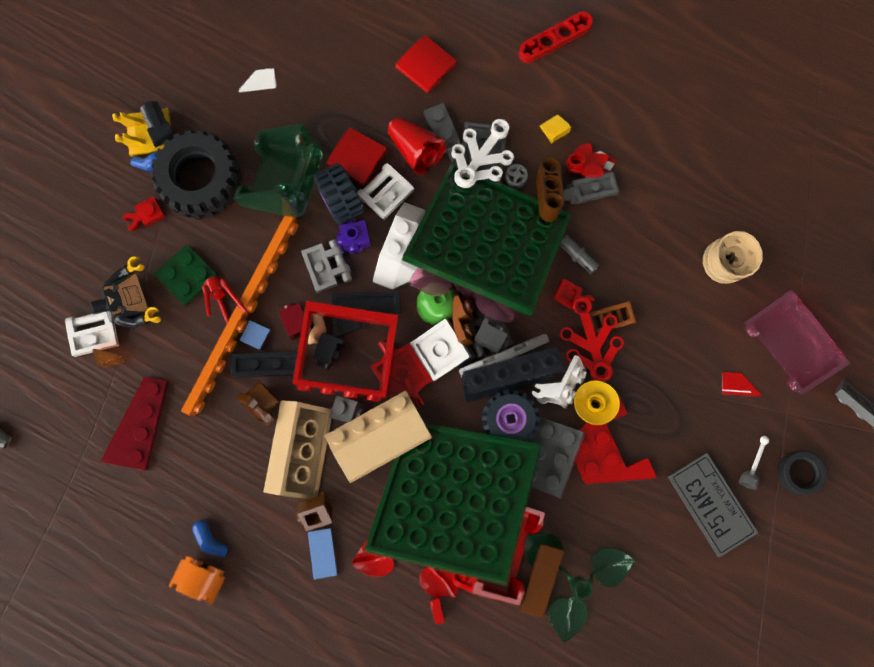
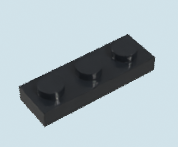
M298 352L231 354V377L294 376Z

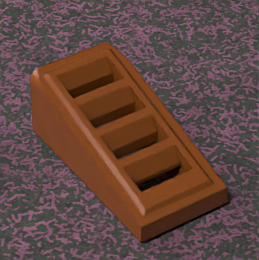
M630 301L590 312L589 315L595 334H598L601 328L597 327L594 316L599 315L601 325L603 326V314L605 313L613 315V311L617 312L619 323L611 330L635 324L636 320ZM625 308L628 320H623L620 309ZM609 317L610 324L613 325L615 322L614 318Z

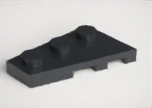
M399 291L331 293L332 305L394 315L400 313ZM333 318V337H339L370 325V323Z

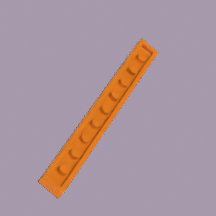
M286 212L240 299L248 312L244 313L238 305L236 306L181 412L195 417L196 414L202 411L205 405L204 398L207 393L212 392L217 374L221 373L225 368V359L228 353H232L236 347L237 341L235 340L238 334L242 333L246 328V319L249 313H253L257 307L258 302L256 300L259 294L264 293L267 288V279L270 273L273 274L277 269V260L280 254L283 255L288 248L287 241L290 235L293 236L298 229V220L294 214Z

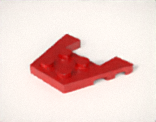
M619 395L620 407L613 420L628 414ZM587 422L579 429L585 435L574 463L583 484L654 479L657 477L648 458L627 467L625 466L607 423L594 425Z

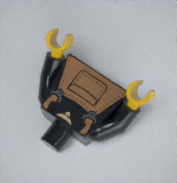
M131 257L128 260V265L120 268L104 283L100 293L102 299L90 302L93 315L106 312L110 323H116L130 329L146 325L149 321L154 323L161 321L160 317L153 318V314L160 312V310L154 307L148 308L137 273L133 274L134 270L142 271L144 269L143 264L135 267V262L140 260L139 257Z

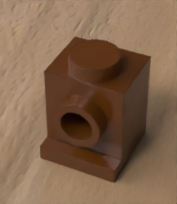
M321 492L320 496L299 502L295 515L298 523H302L307 532L331 524L333 508L325 492Z

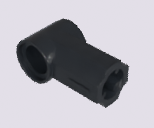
M149 101L144 103L140 110L148 126L147 131L155 148L164 145L163 142L167 139L169 141L174 139L173 131L168 121L166 122L158 102Z

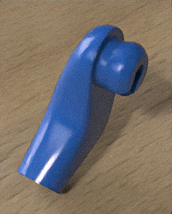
M201 519L195 522L192 531L202 551L225 558L229 546L219 542L212 536L209 523L206 520Z

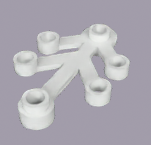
M497 119L492 123L491 135L480 150L476 142V131L470 128L464 131L463 140L468 144L472 161L467 166L464 157L465 147L463 145L456 144L452 147L451 154L456 159L458 170L454 176L458 186L470 188L475 184L476 180L490 179L492 181H499L503 172L498 166H493L490 170H476L482 165L501 163L508 166L512 163L514 155L509 150L488 155L497 141L507 136L509 131L507 121ZM455 150H460L462 153L458 154ZM508 156L510 159L506 160L503 157ZM492 172H497L499 175L495 176Z

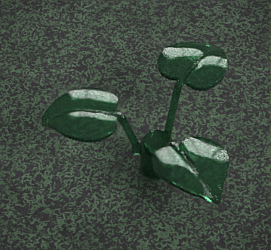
M539 533L526 537L524 551L532 567L540 542L563 549L561 541L555 535ZM603 548L596 551L590 559L594 570L590 572L588 579L583 576L572 577L561 565L559 566V570L570 580V589L574 594L570 597V601L566 598L555 600L548 611L550 624L562 642H567L582 629L587 620V607L584 602L579 600H586L592 595L594 575L602 586L614 587L619 585L635 562L629 555L614 548Z

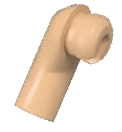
M313 315L312 317L314 327L310 331L309 345L318 344L321 334H326L327 329L323 316Z

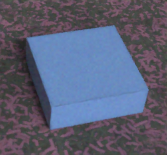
M249 321L240 341L258 350H262L271 330Z

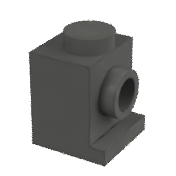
M485 318L475 336L474 342L498 354L500 348L506 349L511 338L507 336L508 334L504 333V328L497 324L489 325V319Z

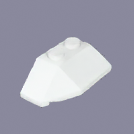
M405 202L395 215L379 255L373 283L394 290L422 275L423 269L402 261V257L426 212L424 209Z

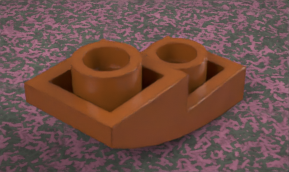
M457 295L454 297L452 310L454 330L458 343L469 347L474 344L472 338L474 332L469 325V322L474 320L471 313L474 310L468 299L465 300Z

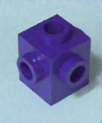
M349 220L343 223L344 225H339L340 233H336L338 245L343 246L345 252L355 254L362 252V249L371 247L365 220L359 222Z

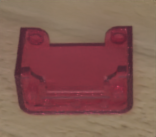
M792 288L745 321L747 326L744 328L752 338L756 336L763 342L789 377V380L786 381L794 392L799 391L801 395L850 364L843 351Z

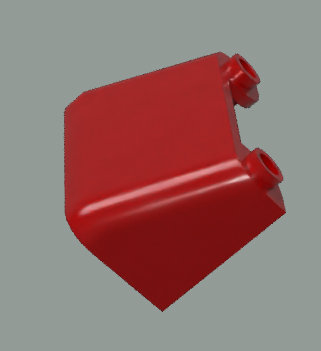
M526 508L507 585L456 573L452 575L453 583L470 593L520 606L525 588L523 582L517 578L528 534H535L543 527L545 513L532 508Z

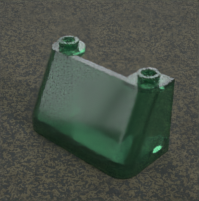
M303 123L261 129L258 131L254 141V148L262 159L252 187L240 185L236 190L234 200L243 208L288 217H301L305 213L314 185V174L318 173L321 163V149Z

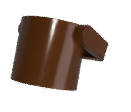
M260 381L246 394L240 393L237 396V400L261 423L269 426L274 420L269 412L280 402Z

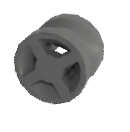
M520 164L511 165L506 171L505 184L516 190L523 188L528 176L526 168Z

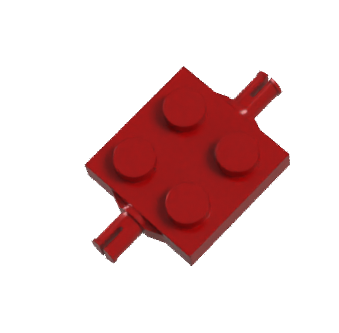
M386 339L382 340L383 344L381 341L378 343L384 356L380 361L370 366L380 383L387 344ZM407 343L403 347L393 350L386 393L391 399L406 391L414 401L417 409H419L421 405L424 406L426 404L419 392L423 387L433 382L411 345Z

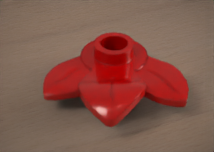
M590 143L583 144L577 147L575 153L569 156L566 161V167L572 173H581L585 177L597 178L604 175L602 167L607 163L609 155L592 152V145Z

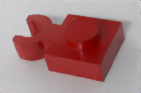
M152 196L134 206L136 210L134 214L126 213L122 216V219L125 222L133 219V223L127 226L130 231H135L141 223L148 227L166 216L156 198Z
M561 279L552 298L570 309H573V303L577 298L585 297L590 302L595 300L590 295H580L583 288L566 279ZM584 302L578 304V309L581 311L586 309Z

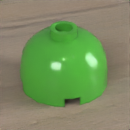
M436 281L426 285L417 297L416 308L421 319L431 325H437L444 319H448L451 323L453 321V300L458 295V292L445 282Z

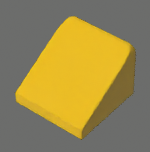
M557 114L541 124L540 128L549 141L553 143L568 134L571 126Z

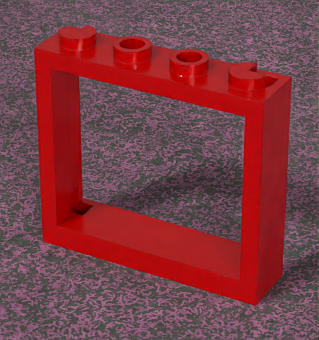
M306 301L293 384L298 386L297 390L311 392L312 388L321 389L320 393L334 395L335 391L343 392V397L357 399L358 395L367 396L366 400L380 402L381 398L385 399L398 315ZM313 315L389 326L379 390L302 379Z

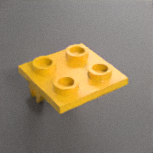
M164 108L162 112L166 122L168 121L171 127L169 109ZM121 112L120 116H117L115 113L112 115L115 122H120L127 127V134L123 133V137L116 134L115 141L128 146L130 156L154 153L158 148L162 149L164 145L155 148L148 134V126L142 112L131 114Z

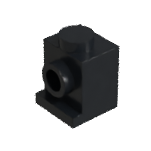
M322 333L312 357L317 362V366L329 370L334 362L337 363L341 355L339 347L344 348V340Z

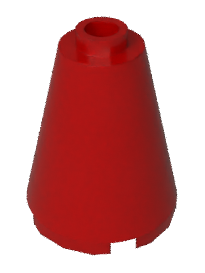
M402 117L394 118L388 125L389 136L412 171L416 174L422 175L429 172L427 168L431 165L436 166L442 159L446 151L445 140L442 137Z

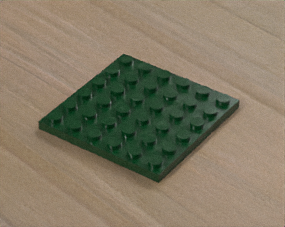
M452 162L406 248L402 261L531 316L572 213L561 209L555 221H544L539 215L537 198L490 179L476 180L472 187L462 188L454 180L458 165Z
M424 423L432 438L394 459L365 546V551L375 555L507 585L541 452V444Z

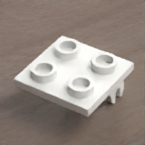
M574 356L562 382L535 385L536 388L540 389V393L532 391V394L539 403H554L567 409L568 405L574 402L575 391L578 385L584 382L586 377V369L579 356Z

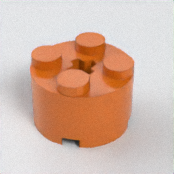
M191 556L181 559L169 587H176V591L199 601L201 599L206 601L208 598L207 604L213 605L225 580L223 576L224 571L214 566H208L206 569L202 567V561Z

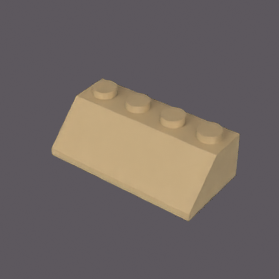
M406 391L324 435L333 455L350 483L432 438Z
M281 400L264 492L303 499H311L318 496L327 447V440L324 435L328 434L332 418L329 416L332 409L301 402Z

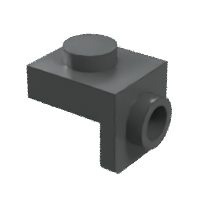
M336 396L329 417L348 423L368 412L369 406Z

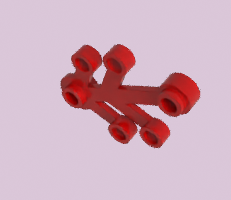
M580 297L574 301L573 309L581 317L587 340L573 333V330L569 327L561 329L560 337L565 341H571L590 351L593 361L581 356L579 351L574 348L567 351L566 357L572 362L573 359L569 358V353L575 351L584 367L590 369L591 377L596 381L605 382L612 376L611 362L617 351L623 347L624 341L619 336L612 337L610 339V348L602 359L600 349L611 329L617 325V318L611 314L606 315L603 319L604 324L596 337L589 315L592 308L591 302L585 297ZM580 302L586 303V309L583 311L578 309ZM608 317L614 318L615 322L611 326L606 323ZM564 330L571 332L569 338L563 337L562 333ZM614 339H620L621 344L619 347L613 346L612 342ZM600 366L605 368V373L602 375L597 373V368Z

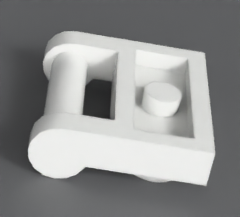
M386 163L382 167V171L363 190L360 189L357 193L360 200L385 220L414 191V187ZM388 177H391L392 180L372 199L369 195Z
M106 312L65 319L72 356L77 357L119 346L115 323L109 322ZM102 320L105 321V325L77 332V327Z

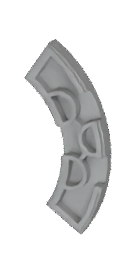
M542 334L498 354L467 365L459 370L461 378L464 370L511 359L549 342L547 334Z

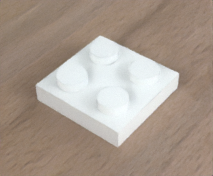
M444 319L409 343L433 381L438 380L472 357L466 346L458 343L454 327L448 319Z

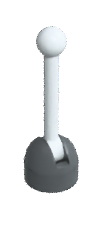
M767 436L760 438L761 444L751 470L743 472L738 483L749 489L756 490L760 479L755 471L765 445L769 443Z

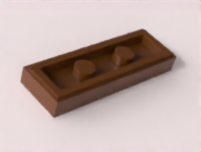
M540 542L520 606L521 612L540 618L544 617L564 553L563 549Z

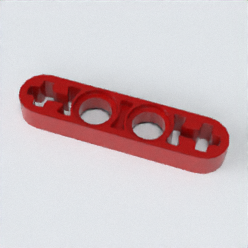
M579 12L524 41L519 49L520 59L525 63H531L586 34L591 29L593 23L592 16L587 12ZM579 20H581L582 22L586 21V26H584V24L578 25ZM566 28L570 31V35L563 37L560 35L559 30ZM549 38L552 41V45L544 46L541 40ZM525 49L529 51L533 50L532 55H530L529 53H525Z

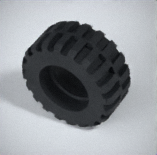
M186 130L184 135L177 133L173 135L174 139L171 141L167 139L163 142L164 147L162 149L158 148L155 153L157 160H152L151 167L155 171H151V179L154 181L153 186L156 192L173 211L187 218L192 215L194 219H202V215L211 218L214 217V212L219 211L220 214L224 212L225 205H232L234 202L233 195L237 196L239 194L240 188L238 184H241L242 177L237 159L224 140H220L213 133L208 135L204 130H198L197 133H194L193 130ZM201 159L215 163V175L207 186L196 191H187L180 188L179 177L186 165Z

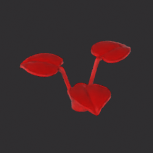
M365 541L352 561L353 566L369 576L381 577L389 574L394 568L393 559L367 553L365 551L367 541ZM426 567L421 571L420 584L426 593L437 597H457L458 586L453 583L452 572Z

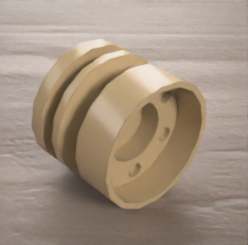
M734 231L712 242L706 248L703 255V266L706 274L712 280L720 284H731L753 275L759 269L762 263L763 251L759 242L752 235L746 232Z

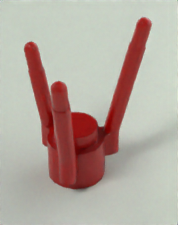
M215 276L204 282L202 290L205 297L207 316H211L210 297H212L213 300L218 301L226 324L228 323L229 315L222 300L225 296V291L228 292L244 313L248 312L244 304L228 286L226 279Z

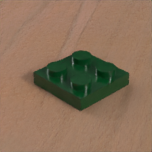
M188 244L154 273L185 307L203 291L202 286H204V282L207 279L218 276Z

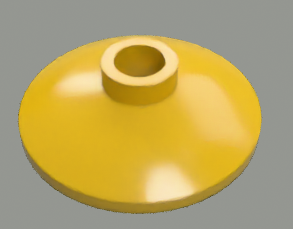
M589 381L581 385L574 397V407L577 414L584 421L594 425H602L615 418L619 411L620 401L618 394L609 384L602 381ZM591 403H598L599 408L592 407Z

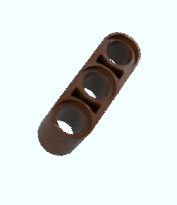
M546 157L541 161L536 174L539 215L544 221L553 222L558 218L564 205L561 166L557 159Z

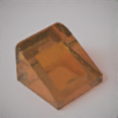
M92 349L95 363L101 367L106 368L126 361L124 357L118 354Z

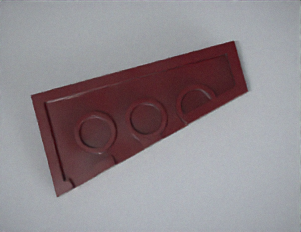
M144 376L100 462L148 471L169 381Z

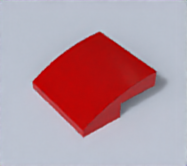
M424 35L403 55L395 67L428 93L441 82L445 74L455 67L457 60Z
M350 127L326 162V166L330 167L339 163L343 166L351 180L364 186L374 173L376 165L386 154L387 147Z

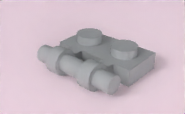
M337 239L329 242L330 250L325 251L321 243L301 251L317 293L338 286L335 277L342 276L344 283L352 281L350 266L344 260V251L338 245ZM335 258L338 267L331 269L328 259Z

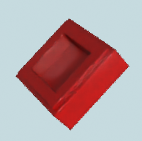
M439 596L431 597L430 604L436 625L445 623Z

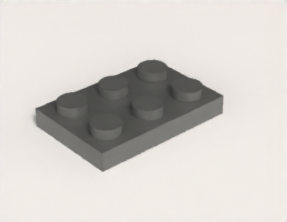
M542 417L540 418L539 429L531 442L541 444V452L532 488L562 498L583 441L584 432Z

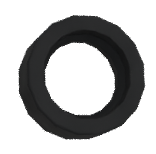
M797 451L789 453L781 459L778 464L777 475L781 485L790 493L810 495L822 489L826 482L827 471L820 457L812 452ZM800 459L808 461L814 471L813 481L804 487L794 484L789 473L792 463Z

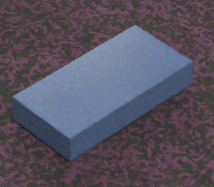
M332 528L308 532L314 579L337 576Z

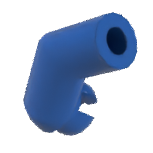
M156 151L146 158L133 156L130 162L131 166L145 171H153L154 169L151 167L153 159L157 160Z

